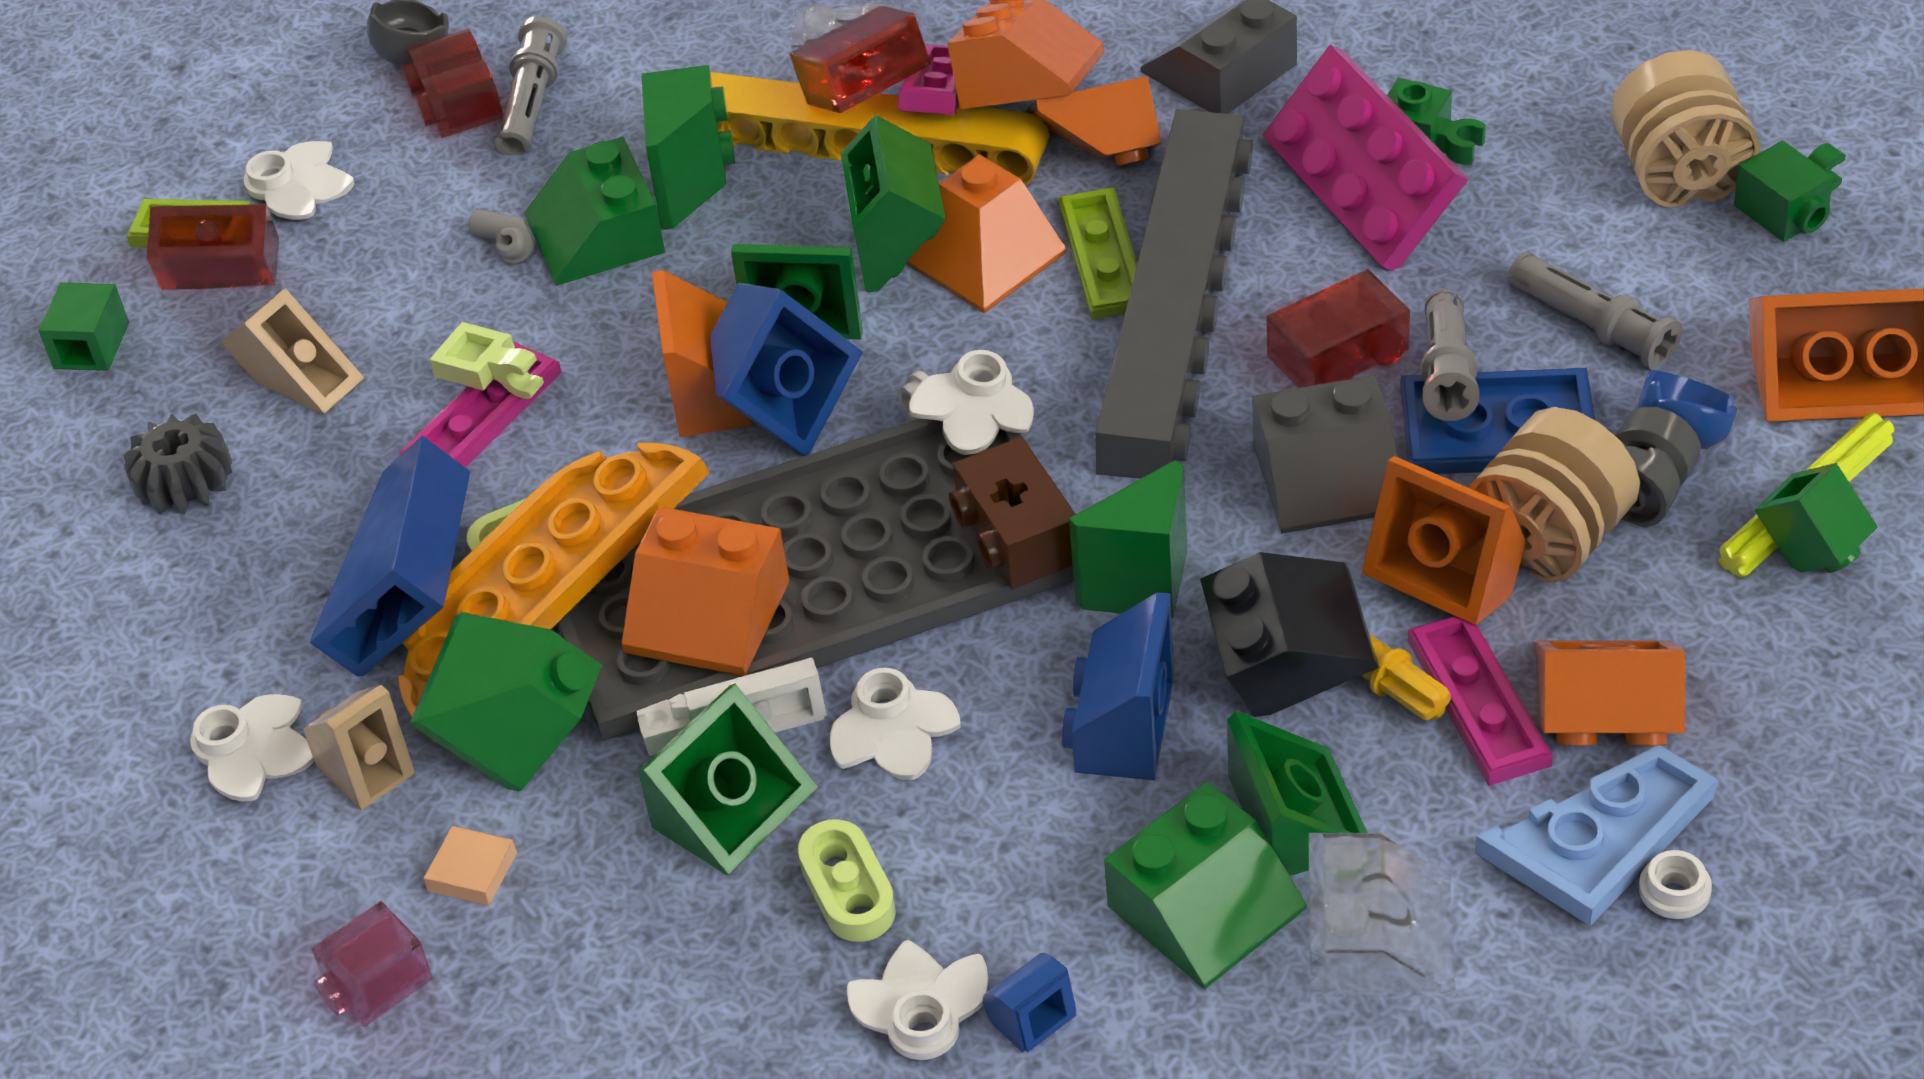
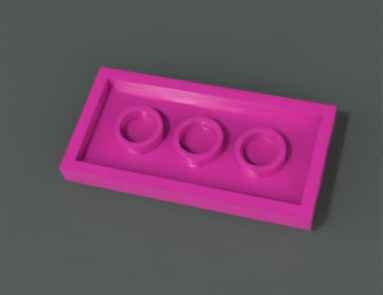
M1331 44L1262 134L1266 141L1382 267L1391 271L1402 266L1469 180L1343 50Z

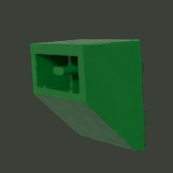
M874 115L841 152L853 230L865 291L867 292L879 291L891 278L897 277L903 271L907 260L926 240L932 239L939 232L946 219L931 143Z

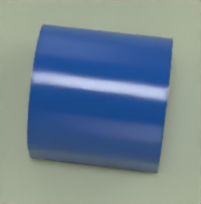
M1039 953L983 996V1005L992 1024L1021 1052L1026 1051L1027 1053L1073 1019L1077 1011L1068 969L1047 953Z

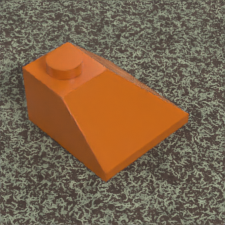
M1148 76L1078 90L1066 96L1036 99L1026 109L1027 113L1034 114L1042 119L1049 131L1096 157L1103 159L1114 156L1116 166L1149 160L1148 149L1162 144Z
M979 154L939 183L946 219L939 232L932 239L926 240L907 260L906 264L979 311L986 313L1066 253V247L1022 180Z

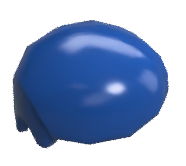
M1658 370L1648 372L1638 404V408L1659 407L1671 411L1686 420L1697 433L1701 449H1708L1725 440L1737 413V407L1733 406L1734 397L1730 394L1690 378Z

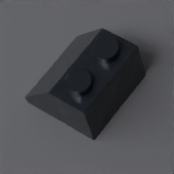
M1259 552L1200 579L1226 678L1255 717L1272 715L1380 668L1351 573L1345 562Z

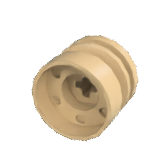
M1685 50L1667 52L1645 61L1624 78L1613 95L1610 115L1626 154L1629 156L1644 194L1660 206L1675 207L1687 205L1688 200L1703 198L1704 202L1725 198L1736 189L1739 164L1760 152L1761 146L1756 130L1748 119L1744 106L1739 102L1737 92L1725 67L1709 54Z
M1551 407L1536 411L1507 442L1502 452H1499L1468 488L1512 507L1526 540L1520 564L1532 569L1529 574L1550 583L1568 580L1584 564L1588 556L1600 545L1602 537L1616 526L1637 501L1640 479L1635 462L1622 442L1601 423L1575 410Z

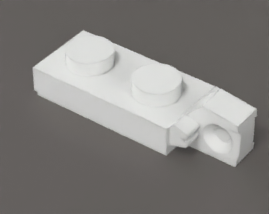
M813 657L684 692V695L678 694L669 700L666 699L638 710V723L648 755L657 754L732 684H736L774 732L824 720L827 714L818 671Z

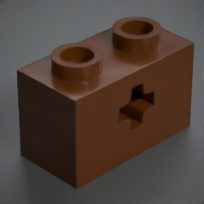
M1022 436L953 463L956 490L949 493L953 514L962 528L968 526L972 528L976 534L978 550L985 565L990 570L998 568L1012 590L1073 566L1069 518L1076 513Z

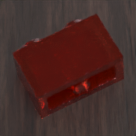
M878 6L789 53L806 103L836 113H842L932 65L915 14L885 6Z
M266 204L150 207L146 258L161 290L275 285L279 236Z
M1369 269L1266 316L1267 356L1297 388L1352 379L1353 376L1376 365L1387 366L1394 363L1404 352L1409 350L1410 309Z

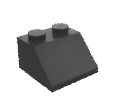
M1242 0L1216 14L1140 67L1141 72L1209 112L1228 114L1297 65V15L1269 0Z
M1375 375L1252 396L1253 446L1281 534L1375 517L1387 461L1393 456L1397 457L1391 417Z

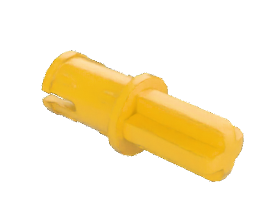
M1369 633L1380 667L1361 675L1370 682L1371 691L1379 697H1383L1386 694L1422 720L1428 721L1431 718L1438 720L1445 713V707L1451 700L1448 688L1412 664V656L1405 649H1392Z

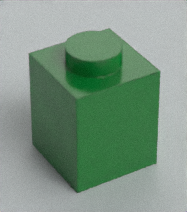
M60 282L38 332L53 369L109 371L129 325V320L115 284Z
M1837 463L1792 473L1754 510L1791 568L1800 573L1822 568L1827 573H1832L1843 569L1859 557L1861 551L1858 547L1878 528Z

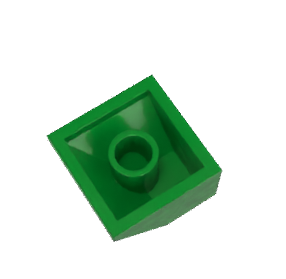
M756 244L732 245L731 257L736 285L743 283L781 289L844 338L862 339L863 327L852 248Z
M462 612L456 615L409 725L505 788L521 791L581 720L602 664L550 629Z

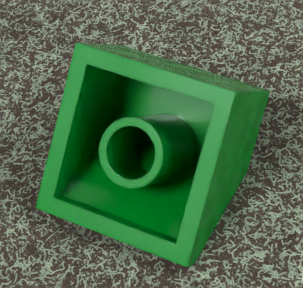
M709 65L641 74L645 146L662 230L676 227L726 185L725 165L735 164L731 130L720 131L719 125L720 121H728L724 87L713 88Z
M624 136L609 141L597 142L589 147L569 152L525 210V216L555 286L665 253L656 203Z
M1208 781L1104 858L1107 906L1204 990L1307 909L1305 900L1257 821Z

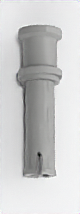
M541 16L530 17L520 26L518 32V40L521 44L520 49L511 57L509 67L514 80L506 102L499 133L495 138V146L502 155H524L525 151L529 153L545 88H548L557 79L559 65L556 58L566 46L567 34L558 22L550 18ZM548 35L551 36L550 44L546 42Z
M1528 251L1521 253L1510 267L1509 274L1519 277V279L1514 276L1509 277L1508 283L1510 286L1526 294L1528 293L1554 309L1588 325V327L1596 330V335L1602 344L1610 348L1616 345L1640 356L1642 365L1651 370H1655L1673 355L1679 346L1682 337L1681 323L1671 317L1660 319L1640 308L1639 301L1629 295H1618L1615 297L1607 295L1579 278L1548 264Z
M1450 289L1434 291L1425 301L1428 351L1425 352L1421 361V376L1425 382L1423 386V403L1426 410L1440 420L1458 421L1468 417L1475 411L1479 403L1480 392L1475 379L1477 375V360L1473 352L1466 347L1465 321L1463 319L1464 302L1458 293L1452 302L1453 291Z

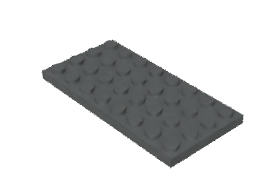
M917 419L688 494L674 508L781 529L790 581L746 675L812 657L816 668L1073 582V566L1012 590L998 568L990 570L985 565L978 550L976 534L970 526L962 528L959 525L949 501V493L956 490L953 463L975 454L963 455L954 451L944 438L943 421ZM999 428L994 442L986 450L1021 437V434L1007 432ZM641 541L557 623L561 637L602 664L589 697L588 705L603 741L639 729L638 710L666 699L669 700L678 694L684 695V692L743 677L623 653L621 643L635 553Z

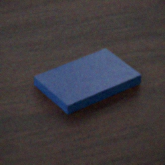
M1587 368L1477 372L1475 379L1479 386V403L1475 411L1468 417L1458 421L1440 420L1426 410L1423 403V386L1425 382L1421 375H1401L1400 379L1407 460L1435 474L1482 472L1499 452H1502L1503 447L1523 424L1538 410L1551 407L1578 411L1595 420Z

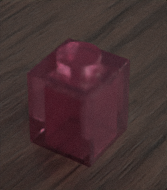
M379 901L311 948L322 975L314 980L315 987L320 996L336 1015H340L348 1010L363 1027H366L433 979L421 941L382 901Z

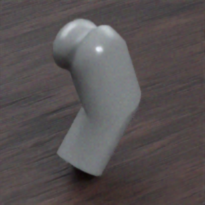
M478 208L472 212L469 219V233L471 236L496 241V250L505 262L519 264L525 262L531 256L535 243L524 218Z

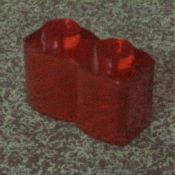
M469 28L407 47L410 63L401 66L411 96H415L425 127L435 124L441 138L503 118V111L495 83Z

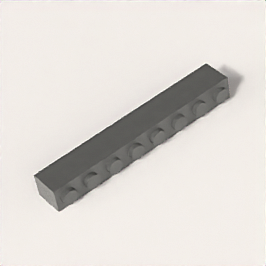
M1175 109L1096 429V475L1141 479L1174 460L1186 461L1191 428L1190 424H1185L1183 421L1185 416L1196 417L1200 381L1193 380L1194 373H1206L1209 356V338L1202 337L1203 331L1214 332L1216 328L1219 299L1218 296L1211 295L1212 291L1223 292L1225 287L1227 256L1221 255V251L1232 252L1236 216L1229 215L1230 212H1241L1245 179L1238 177V174H1249L1252 162L1253 140L1243 139L1244 115Z

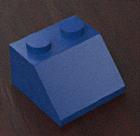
M738 283L710 335L716 396L794 452L803 456L809 455L863 351L781 289Z
M1157 592L1094 630L1088 658L1077 657L1073 676L1074 697H1079L1077 709L1066 708L1062 727L1063 748L1073 749L1075 773L1155 780L1174 682L1171 600L1169 593Z

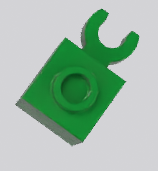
M1398 77L1387 96L1446 154L1448 159L1457 164L1472 165L1474 162L1475 145L1483 146L1485 143L1486 124L1475 119L1452 121L1451 90Z
M1782 140L1739 164L1734 206L1783 242L1802 231L1812 233L1823 225L1829 215L1831 192L1842 183V178L1831 171V169L1845 161L1846 155L1830 143H1825L1818 146L1806 157Z

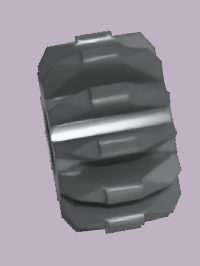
M171 414L168 421L161 425L148 422L147 434L130 437L131 449L123 455L125 459L124 469L133 492L140 499L142 505L151 503L159 514H162L175 503V506L185 515L189 501L197 499L198 502L209 506V490L226 491L225 480L227 479L226 475L232 473V459L222 433L217 430L214 423H203L197 414L190 415L183 421H179Z

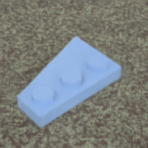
M1657 745L1591 778L1588 789L1558 804L1549 799L1529 809L1528 819L1504 831L1495 826L1477 835L1475 853L1591 927L1636 880L1644 867L1655 856L1660 854L1715 797L1717 779L1663 746Z

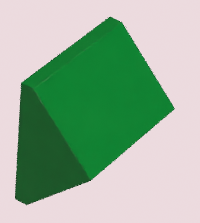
M1177 460L1069 518L1075 601L1083 610L1122 614L1158 592L1170 594L1171 618H1174L1187 556L1184 467Z
M736 684L729 685L638 771L651 828L725 875H729L818 788L816 783Z
M1237 711L1227 719L1228 777L1242 809L1257 821L1289 876L1369 855L1376 851L1328 747Z

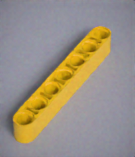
M710 72L713 88L724 87L728 121H720L719 125L720 131L731 130L734 147L740 143L755 145L753 149L787 154H789L790 150L807 152L806 156L842 161L841 152L874 115H877L931 143L937 174L949 175L950 171L956 172L980 154L1017 176L1024 185H1027L1036 174L1050 137L1048 127L1043 120L1034 114L1024 111L984 106L961 110L959 106L955 115L898 110L897 95Z

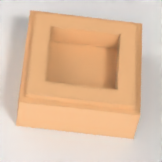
M452 826L423 878L427 891L489 906L517 854L514 840Z

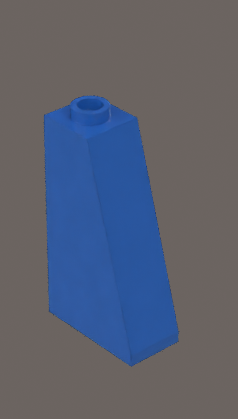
M423 435L382 472L311 637L310 644L357 677L366 675L444 607L470 471Z

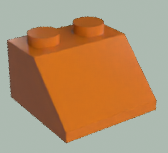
M665 270L651 272L662 353L679 437L751 426L750 419L716 396L710 335L728 302Z
M1393 456L1387 461L1361 574L1477 625L1504 604L1512 594L1526 540L1511 506Z
M659 506L635 553L621 643L623 653L746 676L790 581L781 529Z
M1535 640L1540 727L1544 733H1556L1557 744L1594 745L1597 744V733H1625V744L1654 746L1667 744V733H1685V650L1670 640Z

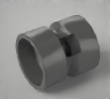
M1641 407L1629 413L1615 436L1622 442L1634 460L1640 479L1637 501L1621 520L1647 528L1658 524L1667 514L1679 493L1680 486L1685 482L1700 457L1701 444L1697 433L1689 423L1675 413L1659 407Z

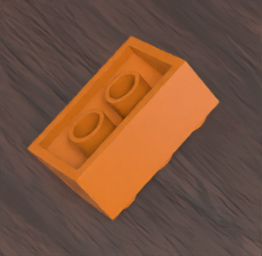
M989 0L990 3L977 9L976 15L971 20L962 24L963 28L947 42L960 110L1070 95L1105 53L1101 40L1046 0Z
M1924 288L1773 295L1749 298L1751 355L1766 422L1860 418L1871 413H1877L1880 417L1924 415Z

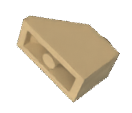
M286 288L261 306L221 341V344L256 382L322 415L364 379V376Z
M382 685L356 692L303 728L316 767L360 810H363L415 774L390 693Z

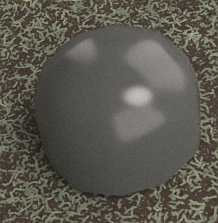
M390 0L383 4L373 3L367 21V34L370 44L382 59L398 66L419 67L432 62L442 52L447 43L449 21L446 13L439 15L432 7L416 0Z

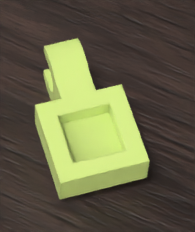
M461 322L429 359L435 378L483 391L495 379L513 395L523 399H530L544 383L542 377L531 375L527 372L537 360L536 355L526 349H515L510 334Z

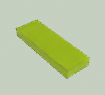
M1114 187L1058 197L1059 209L1091 320L1125 314L1137 267V260Z

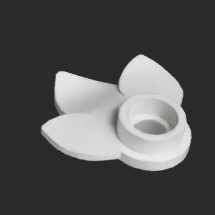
M327 141L298 143L291 146L284 153L280 151L259 153L248 161L244 175V185L250 196L255 199L265 200L271 213L290 220H302L312 217L316 210V204L324 203L347 194L353 188L355 182L353 177L346 172L326 164L333 150L332 143Z
M974 350L963 355L953 367L951 373L926 377L911 396L909 415L920 419L943 421V435L947 444L954 451L963 455H969L986 450L994 442L999 428L1007 432L1027 433L1033 422L1034 407L1029 395L1012 385L1011 373L1005 361L998 354L988 350Z
M892 668L873 669L859 679L851 697L852 708L833 723L830 733V748L833 760L842 769L874 759L878 767L891 776L900 780H915L926 772L931 763L933 752L931 737L947 735L960 729L959 713L954 703L947 696L935 691L916 690L914 685L900 671ZM885 699L893 700L888 703H877Z
M281 694L262 695L254 698L240 709L231 705H217L205 710L197 717L190 738L191 748L195 757L201 763L208 766L210 784L218 793L232 800L241 802L254 801L259 797L265 779H278L305 771L315 762L307 739L290 728L300 714L302 708L301 699Z
M906 940L901 943L889 960L882 980L860 979L848 983L847 996L851 1014L863 1027L887 1034L891 1045L901 1055L915 1060L933 1059L946 1053L955 1044L959 1035V1023L983 1006V996L988 992L989 986L986 963L980 954L963 957L943 969L921 947L912 941ZM926 1022L935 1025V1027L926 1031L912 1030L919 1023Z

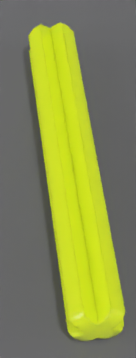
M1877 413L1866 415L1806 470L1837 463L1850 482L1892 444L1893 437L1891 434L1895 430L1894 425L1890 420H1883ZM1756 514L1720 547L1721 557L1718 562L1721 567L1729 570L1733 575L1745 577L1774 552L1778 546Z

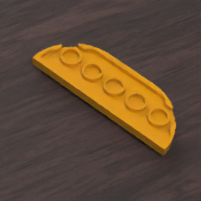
M650 442L638 443L637 448L639 451L622 453L607 458L602 451L587 455L561 469L533 491L450 572L444 607L403 642L408 652L404 666V675H399L398 680L403 702L410 715L413 717L456 615L465 612L551 630L643 539L659 506L674 509L710 474L702 458L688 450L673 445Z

